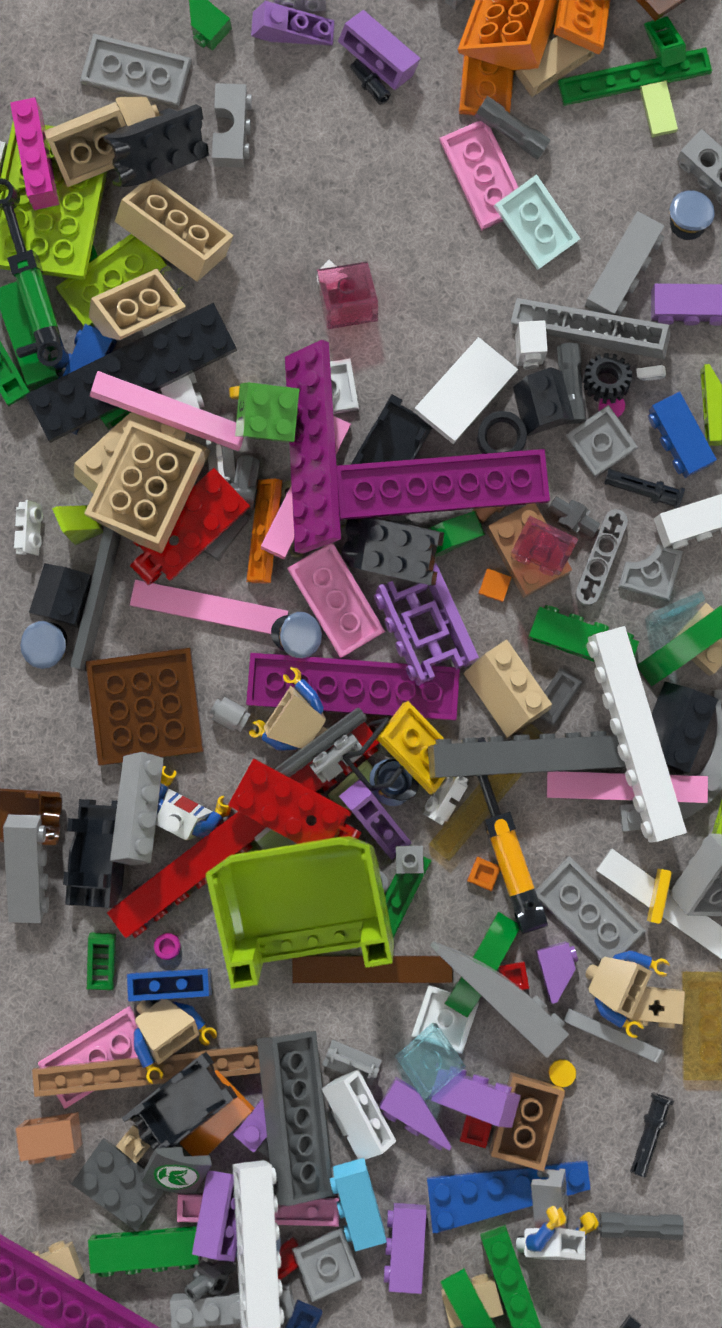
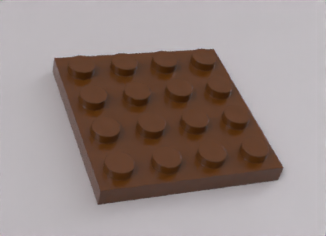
M191 648L86 661L98 766L123 763V756L139 752L162 758L204 752Z

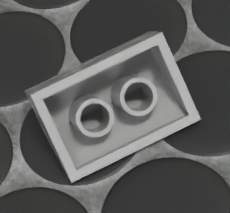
M710 833L703 840L701 847L695 856L690 859L689 865L676 880L674 887L669 892L687 916H722V834Z

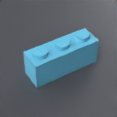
M361 1158L333 1166L334 1177L330 1178L333 1194L339 1193L341 1201L337 1202L340 1218L345 1217L348 1224L344 1226L347 1242H353L355 1251L387 1243L365 1159Z

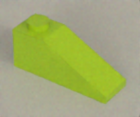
M704 364L700 370L705 439L709 446L722 445V384L711 365Z
M88 505L57 506L52 508L63 534L74 545H78L103 533L102 524L85 516L84 513Z

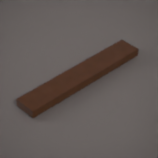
M440 955L393 956V963L365 967L363 956H303L292 958V983H452V967Z

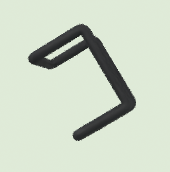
M388 718L370 722L368 727L373 732V735L360 750L343 755V760L370 791L389 788L405 769L400 765L387 783L372 786L349 759L361 756L367 751L389 723Z

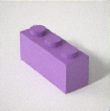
M364 10L345 23L338 40L343 47L370 70L377 73L394 90L413 76L421 59Z
M654 284L651 290V321H658V323L667 325L673 324L674 321H684L685 325H697L699 321H710V325H722V284Z
M451 1066L450 1070H439L431 1101L498 1127H512L521 1096L511 1092L512 1087L502 1083H496L495 1086L488 1083L489 1078L476 1074L473 1077L467 1076V1070Z
M209 1170L206 1175L192 1254L215 1260L234 1262L237 1237L233 1174Z
M394 1203L393 1211L388 1210L387 1227H392V1238H386L385 1255H390V1266L384 1267V1283H389V1292L422 1294L426 1205Z

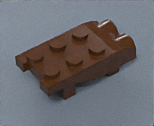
M0 788V842H4L3 826L8 815H40L41 826L46 827V838L42 845L58 844L61 828L62 794L51 791Z

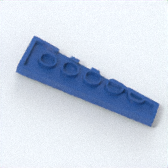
M587 1160L545 1165L544 1169H565L567 1196L591 1189ZM530 1167L428 1177L427 1185L432 1232L439 1233L533 1206L532 1179L547 1180L549 1178L538 1177V1170Z

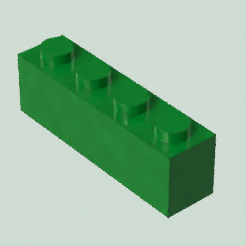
M17 281L0 287V312L16 353L17 348L34 343L35 339ZM37 353L23 358L17 356L26 384L31 391L57 380L59 377L58 373L62 372V370H50L39 361ZM49 353L48 360H56L57 357L52 358L51 353Z
M550 605L537 609L527 639L595 662L594 658H591L588 653V637L608 631L609 626L594 622V625L584 622L585 618L570 613L569 617L559 613L560 610ZM627 632L635 656L639 641L634 639L633 634Z
M506 1225L481 1233L480 1236L512 1328H541Z
M197 1226L91 1235L88 1239L90 1274L98 1273V1277H108L114 1275V1272L125 1271V1274L132 1275L140 1273L141 1269L152 1268V1272H163L172 1266H179L180 1270L195 1268V1264H199L201 1256L192 1254Z

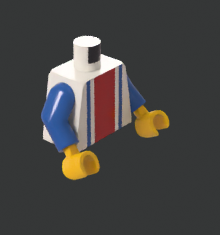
M166 766L162 767L156 817L157 826L184 840H190L195 837L207 836L219 825L222 817L230 815L232 808L222 804L225 796L218 798L214 812L168 789L167 787L171 785L176 776V771L174 770L172 776H168L164 773Z
M552 1206L546 1211L550 1220L548 1223L544 1222L541 1228H527L525 1236H518L516 1240L518 1252L524 1253L527 1258L585 1260L586 1234L596 1230L599 1222L594 1213L587 1212L579 1218L583 1225L581 1229L578 1227L575 1230L555 1228L566 1223V1216L562 1207L556 1209L555 1206Z

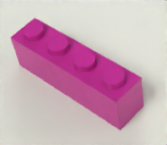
M36 97L10 102L27 197L34 210L59 205L48 140L44 132L43 114Z

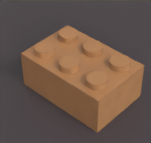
M536 503L528 504L488 525L486 532L523 599L569 575L572 571Z
M510 1072L507 1085L512 1087L511 1092L521 1096L512 1127L495 1126L489 1148L490 1155L544 1171L565 1090L554 1084Z

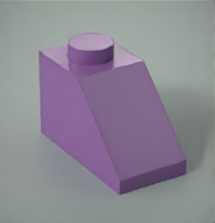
M566 941L535 950L549 1002L552 1004L558 1002L576 970L574 962H578L574 946L569 947V943Z

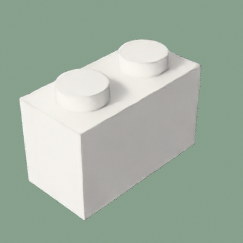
M545 320L519 322L515 334L517 366H523L524 369H536L539 365H543L547 354Z

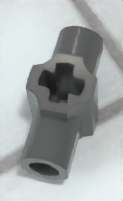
M556 496L547 509L559 517L557 523L561 527L574 534L581 531L592 538L600 526V523L588 516L591 511L583 504L571 500L568 504Z
M218 1260L215 1264L210 1261L199 1263L193 1274V1281L184 1287L187 1297L191 1301L196 1302L207 1292L211 1295H220L229 1282L228 1276L237 1269L235 1261Z

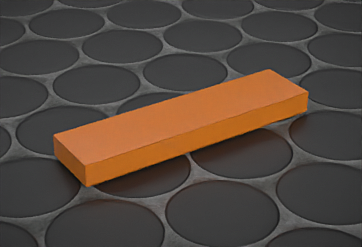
M277 478L258 480L246 581L249 583H271L274 555L262 550L261 545L280 507L283 480Z

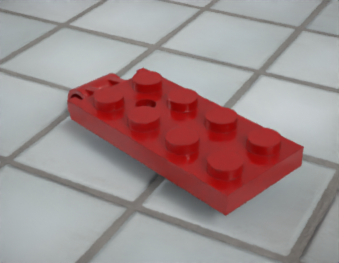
M213 468L193 486L163 552L159 553L133 542L144 553L139 555L131 563L130 567L148 586L154 583L163 573L169 581H172L250 508V505ZM172 536L179 538V543L175 546L169 542Z
M255 758L250 763L227 805L297 844L348 836L359 839L362 833L344 823L347 816L350 817L352 813L350 810ZM310 815L315 816L317 819L316 824L308 825L306 818Z

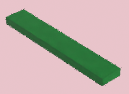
M707 47L686 51V60L684 62L667 67H662L658 58L558 79L557 83L562 104L567 106L640 90L641 86L663 81L672 83L709 75L712 73V67Z

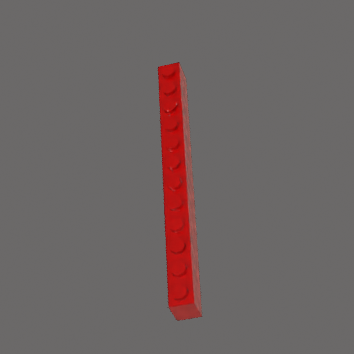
M365 722L350 732L362 747L373 735V732ZM375 739L367 751L356 761L363 756L367 760L378 752L379 749L376 746L380 744L379 741ZM313 760L289 777L315 792H318L321 788L326 792L337 783L334 778L330 782L327 780L322 783L309 766L313 763ZM343 760L338 762L345 776L352 772L351 768L347 767ZM240 812L235 813L118 903L115 908L107 912L108 916L125 938L131 935L137 938L147 930L146 923L152 919L155 922L159 921L169 913L166 908L175 902L178 906L190 896L187 892L194 886L199 890L207 884L206 873L230 855L250 851L253 848L250 843L255 840L254 837L267 827Z

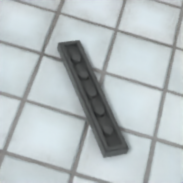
M106 526L104 527L70 665L72 668L87 672L86 661H91L121 539V534Z

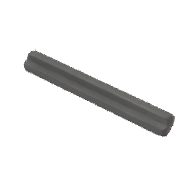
M360 708L354 709L277 766L275 770L291 777L311 762L319 753L326 751L334 745L339 737L349 734L367 720L365 714Z

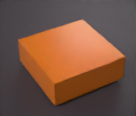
M487 568L478 594L503 602L512 577Z
M476 857L467 881L492 891L499 875L500 867Z

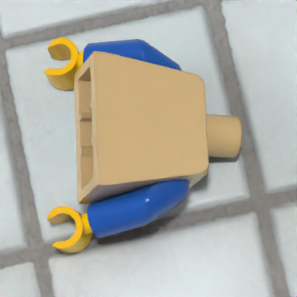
M290 668L295 673L293 680H290L287 675H283L284 681L294 683L295 688L289 687L266 724L262 720L253 722L254 725L259 727V733L253 729L249 730L251 737L261 736L262 741L278 751L302 749L327 730V728L323 727L326 721L323 714L324 706L317 692L306 680H301V672L297 668Z
M626 951L615 954L613 958H602L599 966L590 965L586 970V978L592 981L589 986V992L595 996L594 1002L601 1016L619 1028L623 1026L630 1037L637 1038L639 1036L631 1032V1026L636 1024L641 1029H644V1026L638 1021H628L627 1017L632 1019L652 974V971L648 969L652 968L658 976L665 977L667 973L658 971L657 967L660 964L670 966V964L665 959L653 961L650 956L635 951Z
M161 999L154 1005L149 1000H143L137 1005L136 1009L140 1015L135 1019L137 1029L133 1033L134 1051L142 1067H146L148 1071L146 1080L151 1085H153L149 1077L151 1072L156 1071L161 1080L163 1077L162 1071L154 1067V1062L159 1065L198 1035L200 1043L204 1046L210 1044L205 1038V1033L211 1034L213 1039L217 1037L216 1030L212 1027L206 1028V1022L191 1005L179 1002L172 1003L168 999Z

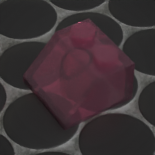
M368 261L317 269L322 309L327 330L378 321V299Z
M529 515L511 553L515 554V559L521 563L529 565L531 562L539 566V571L553 577L554 574L559 576L578 539Z

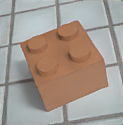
M78 1112L29 1119L16 1127L20 1161L28 1160L29 1164L45 1162V1158L55 1156L56 1160L71 1158L72 1154L76 1153L83 1144Z

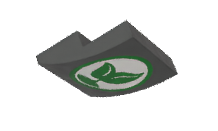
M182 1147L156 1148L141 1175V1182L168 1192L196 1193L212 1165L210 1156L184 1157Z

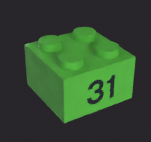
M251 382L241 383L235 437L294 442L299 389Z

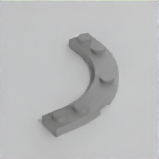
M722 690L712 691L713 697L719 699L715 707V739L711 755L706 765L698 774V776H708V803L722 790ZM678 802L683 820L700 811L708 803ZM634 804L619 805L622 831L641 830V823L643 822L640 812L636 811Z

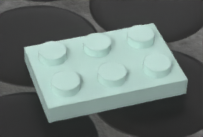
M537 174L494 205V208L537 270L580 240V237Z

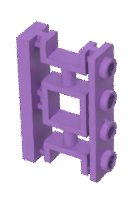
M434 563L433 571L438 572L436 585L417 582L418 585L397 592L393 581L386 585H379L376 595H374L378 608L380 610L383 609L387 617L385 618V624L388 631L394 633L397 642H395L397 652L400 657L404 656L408 664L406 666L407 674L411 681L415 680L417 686L422 685L426 681L433 680L435 675L431 666L451 658L457 670L463 666L467 667L474 664L479 658L436 563ZM429 587L434 601L421 605L416 594L426 591ZM406 598L411 610L401 613L400 617H398L393 603ZM430 611L439 632L419 640L410 619ZM450 634L456 648L442 653L437 641L447 638ZM428 645L432 658L422 661L420 666L414 650Z

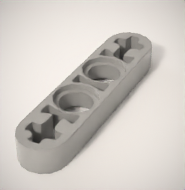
M614 509L609 511L602 521L576 588L575 597L581 605L590 606L594 604L601 594L628 522L626 514L621 510ZM615 515L619 516V522L622 523V526L617 525L613 533L618 534V538L612 534L603 533L604 529L609 532L612 522L608 521V519H613ZM602 539H609L613 543V550L611 552L604 553L599 549V542ZM593 563L601 564L604 568L603 575L600 577L593 576L589 570L590 565ZM585 577L593 582H600L599 587L596 584L593 585L591 593L594 594V598L590 597L588 600H584V594L580 593L581 590H586L589 585V581H584Z
M570 1008L565 1016L564 1021L656 1063L660 1064L665 1051L638 1038H632L620 1030L604 1025Z

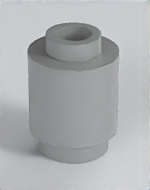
M226 697L222 701L217 699L210 711L214 715L213 721L232 731L237 730L239 732L243 730L251 715L246 712V708Z

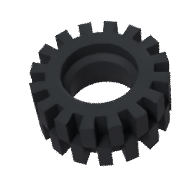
M604 353L603 358L600 354L596 355L595 360L592 358L589 361V365L587 364L583 379L584 390H588L587 395L589 397L594 394V401L598 402L599 398L603 399L602 404H606L607 399H610L612 404L616 402V398L620 401L624 395H627L632 380V370H630L629 363L624 365L625 359L623 357L617 360V354L613 353V357L610 358L609 353ZM602 373L612 374L617 378V382L614 384L603 383L598 379V375Z

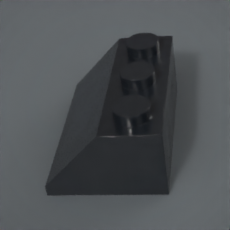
M664 681L651 715L667 767L687 774L690 773L719 699L692 688Z

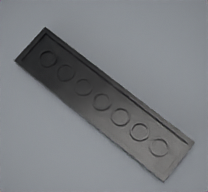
M213 302L26 394V397L48 441L51 443L120 409V407L89 396L97 371L155 392L236 352L237 348Z

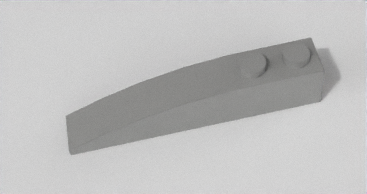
M520 298L516 299L511 324L517 326L519 322L545 320L546 334L605 349L664 360L671 336L670 328L667 324Z
M434 941L430 944L457 973L546 1058L569 1035L562 1028L566 1023L555 1013L550 1016L544 1010L547 1005L537 995L531 998L507 977L475 958Z

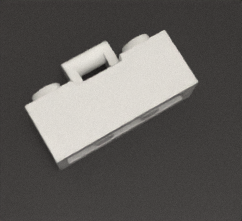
M359 1069L335 1078L322 1088L332 1108L331 1113L343 1136L348 1135L347 1139L358 1159H368L381 1155L396 1142Z

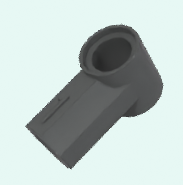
M243 456L238 457L234 482L230 485L250 505L249 509L254 510L257 495L256 484L261 463L260 460L254 457Z

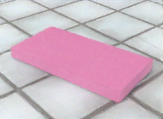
M480 120L441 137L439 141L481 231L503 222L494 205L516 190L518 185L491 127Z
M333 543L323 546L287 568L340 658L385 632Z
M131 1006L39 1061L38 1065L40 1067L137 1057L134 1051L133 1033L137 1029L135 1023L136 1015ZM93 1091L59 1094L57 1097L64 1109Z

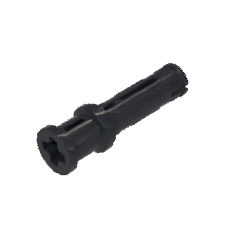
M609 468L604 482L605 485L649 497L655 504L660 502L673 506L674 509L680 507L685 492L683 487L677 489L664 485L663 481L653 483L612 470L611 468Z
M654 1092L650 1096L652 1102L648 1114H645L643 1118L645 1122L644 1131L630 1172L641 1177L647 1176L661 1129L667 1126L666 1117L670 1105H673L675 1101Z

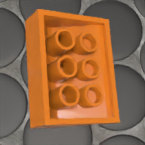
M475 0L457 49L459 54L512 70L538 69L557 15L559 0Z

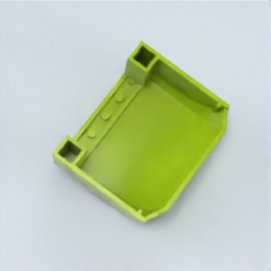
M348 836L230 855L206 873L231 989L258 985L262 965L266 962L358 947L362 948L365 967L393 963L394 940L376 854L373 846Z

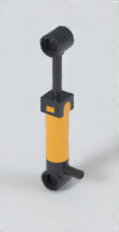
M484 737L478 738V742H486ZM488 775L477 776L491 818L483 820L488 839L490 838L514 908V915L519 930L524 935L547 927V918L536 894L521 850L511 812L501 814Z

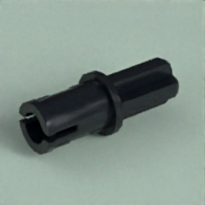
M359 59L351 63L350 68L362 82V88L367 90L379 105L386 103L390 99L391 92L381 83L377 73H372Z

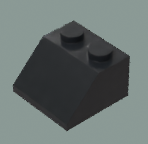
M550 367L527 375L513 386L520 417L525 424L527 436L575 421L562 371Z
M44 563L29 613L79 628L92 576L71 568Z

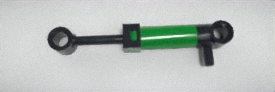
M0 178V194L4 190H9L8 196L0 200V210L4 211L17 253L7 257L12 275L17 280L35 339L34 343L17 348L16 354L19 358H23L37 353V357L43 365L50 370L59 371L68 364L69 354L64 348L42 276L44 272L39 255L32 249L26 251L14 211L20 202L18 190L8 180ZM53 350H58L56 360L49 361V353Z

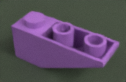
M264 1L253 11L252 37L270 42L333 45L334 20L269 1Z
M395 1077L379 1104L383 1110L382 1115L393 1122L397 1119L406 1124L404 1128L416 1136H419L420 1133L429 1138L428 1143L438 1150H442L443 1147L450 1150L451 1144L419 1090Z

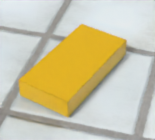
M657 869L647 921L658 924L662 922L672 874L669 870Z

